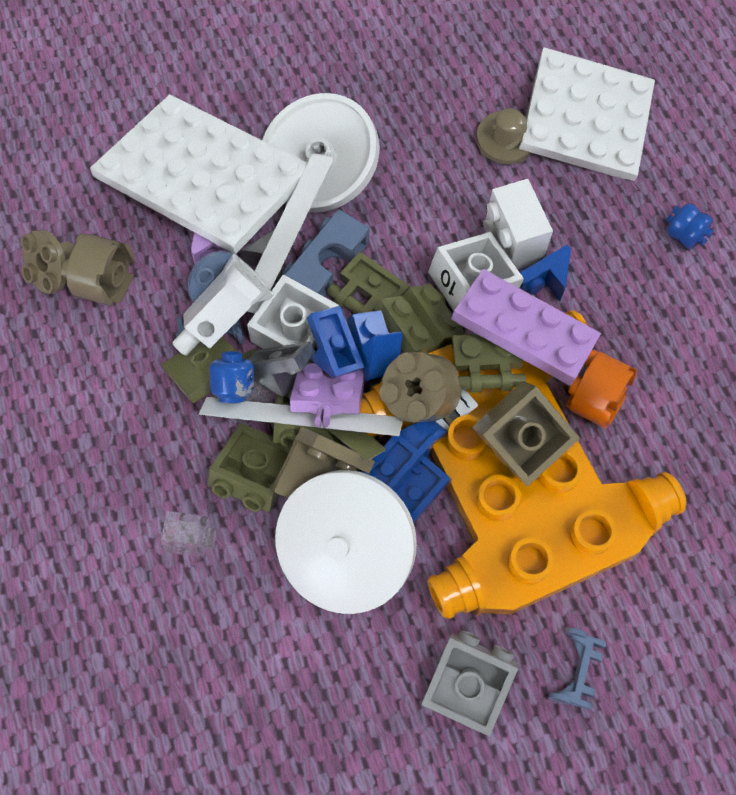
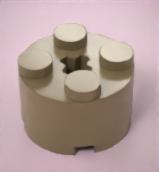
M81 233L76 239L70 258L63 262L61 275L67 279L68 288L75 297L113 306V302L119 304L123 300L133 280L134 274L128 272L129 263L135 264L134 252L131 246L126 243Z
M421 352L402 353L390 363L384 373L382 386L379 391L380 398L385 402L390 412L403 421H438L449 416L460 401L461 386H459L457 376L459 374L456 367L442 356Z

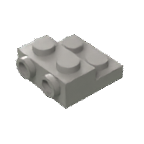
M460 630L459 635L451 632L421 705L490 737L519 669V662L513 660L515 654L506 648L494 645L493 650L479 645L481 639L470 632Z

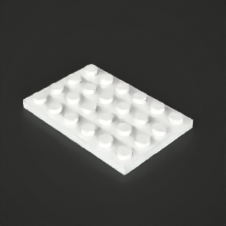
M169 94L93 164L90 170L93 177L236 255L292 196L307 163Z

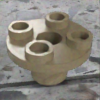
M506 108L486 116L479 124L476 136L481 155L500 164L524 162L531 154V152L519 149L523 135L527 131L526 116H523L521 112L513 108Z
M43 229L22 235L20 243L23 249L24 265L21 272L24 280L27 283H33L38 290L45 294L61 291L67 281L61 275V268L63 262L70 258L75 245L69 241L59 243L53 234Z

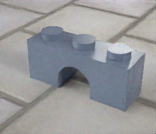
M338 209L332 218L328 217L324 220L319 234L314 240L310 239L305 243L301 256L295 263H289L282 275L326 297L328 295L326 293L328 288L333 284V273L323 268L321 264L329 258H341L349 263L359 251L362 252L368 245L370 228Z

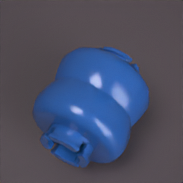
M692 203L685 204L682 208L676 206L672 210L675 216L669 214L666 219V223H669L667 228L668 236L679 240L687 249H692L697 244H700L702 247L708 241L704 237L710 238L714 232L713 229H710L713 218L709 214L700 212Z

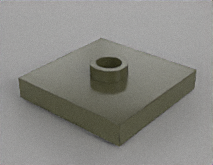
M222 336L210 349L200 341L187 356L180 352L161 364V366L172 381L194 404L211 393L209 373L211 362L221 358L222 352L238 351Z

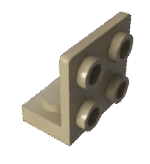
M301 427L272 490L281 496L289 498L302 484L323 473L337 470L356 471L360 469L370 474L375 461L372 459L364 460L360 456L361 454Z

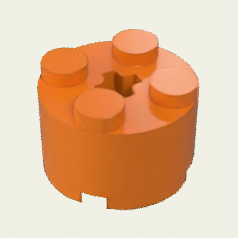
M593 349L585 362L584 367H586L583 376L577 375L570 386L568 393L571 395L565 407L569 408L571 412L607 429L625 401L628 390L626 386H632L638 369Z

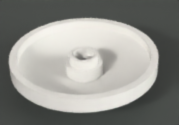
M313 94L291 103L273 119L262 140L308 163L313 153L333 157V162L311 205L310 213L330 211L353 200L371 180L379 159V137L372 120L359 104L338 94Z
M351 470L330 471L305 482L285 502L276 526V551L286 578L301 596L314 605L331 612L355 614L370 611L383 605L404 585L415 562L417 549L416 532L407 507L388 485L362 472Z

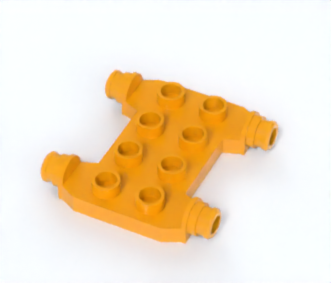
M575 310L565 312V314L587 325L579 312ZM452 344L428 353L442 356L454 365ZM523 360L522 368L511 369L512 374L525 373L526 382L537 386L567 422L547 385V382L553 376ZM498 369L480 370L481 375L498 374ZM457 371L459 374L457 376H468V371ZM382 381L372 386L371 391L362 395L360 413L395 416L380 398L379 391ZM489 388L482 389V392L471 393L470 389H467L466 391L479 406L469 414L456 418L450 424L446 436L440 438L429 451L436 466L452 479L447 488L475 543L462 556L454 559L453 564L445 567L444 572L429 576L427 581L428 588L438 611L446 619H451L462 611L467 614L473 610L476 616L483 613L511 615L634 558L649 538L655 535L664 523L670 521L671 516L679 515L685 511L687 503L685 493L678 480L667 472H661L654 478L646 477L641 480L635 478L625 483L602 484L579 441L572 445L529 486H526L513 476L472 429L481 418L511 391ZM403 421L401 431L415 422ZM367 433L371 437L378 436L381 438L386 436L383 434Z

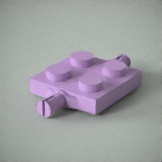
M316 363L307 364L296 375L290 398L291 412L316 414L314 422L319 428L322 426V421L323 427H328L331 415L342 413L360 414L365 383L363 370L332 378Z

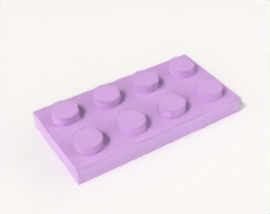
M485 269L476 278L451 317V320L569 386L573 384L601 335L595 329Z

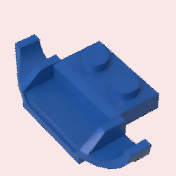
M436 421L420 422L400 431L399 436H392L384 446L385 451L372 459L375 463L370 474H368L384 482L401 498L412 517L413 523L420 518L452 481L447 474L427 458L431 453L429 450L448 433Z

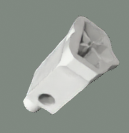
M233 254L223 271L183 314L185 329L172 342L174 347L186 356L200 341L210 349L250 307L257 302L270 300L274 294L249 265Z

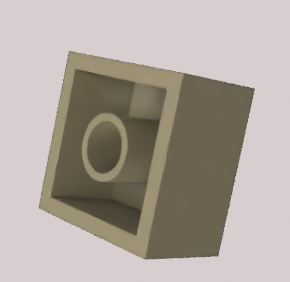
M522 381L472 427L513 476L526 486H529L580 439L537 386Z

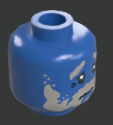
M236 351L222 352L221 358L211 362L209 367L210 392L218 397V401L223 403L246 401V397L254 391L253 362L242 358V352Z

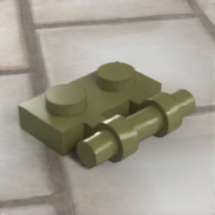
M359 251L340 273V279L347 284L341 289L333 283L326 293L335 299L334 303L341 306L342 309L346 307L357 314L376 311L374 307L380 299L402 296L410 285ZM357 291L369 299L365 305L353 297Z
M478 334L452 336L454 366L457 371H468V376H458L461 390L470 389L471 393L482 392V389L489 388L512 391L513 387H517L522 381L526 382L525 373L512 374L511 369L522 368L523 359ZM498 369V374L481 375L480 370Z

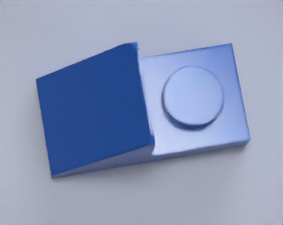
M568 244L520 272L524 278L520 289L534 295L547 285L557 299L561 301L566 288L571 248Z
M341 306L311 313L306 318L318 350L311 359L328 375L336 378L365 368Z
M381 310L352 314L347 320L365 367L362 369L365 380L382 379L390 363L400 355L402 332L388 333Z

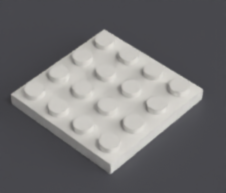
M544 47L540 55L526 115L527 131L523 135L519 149L614 177L635 181L639 172L655 80Z

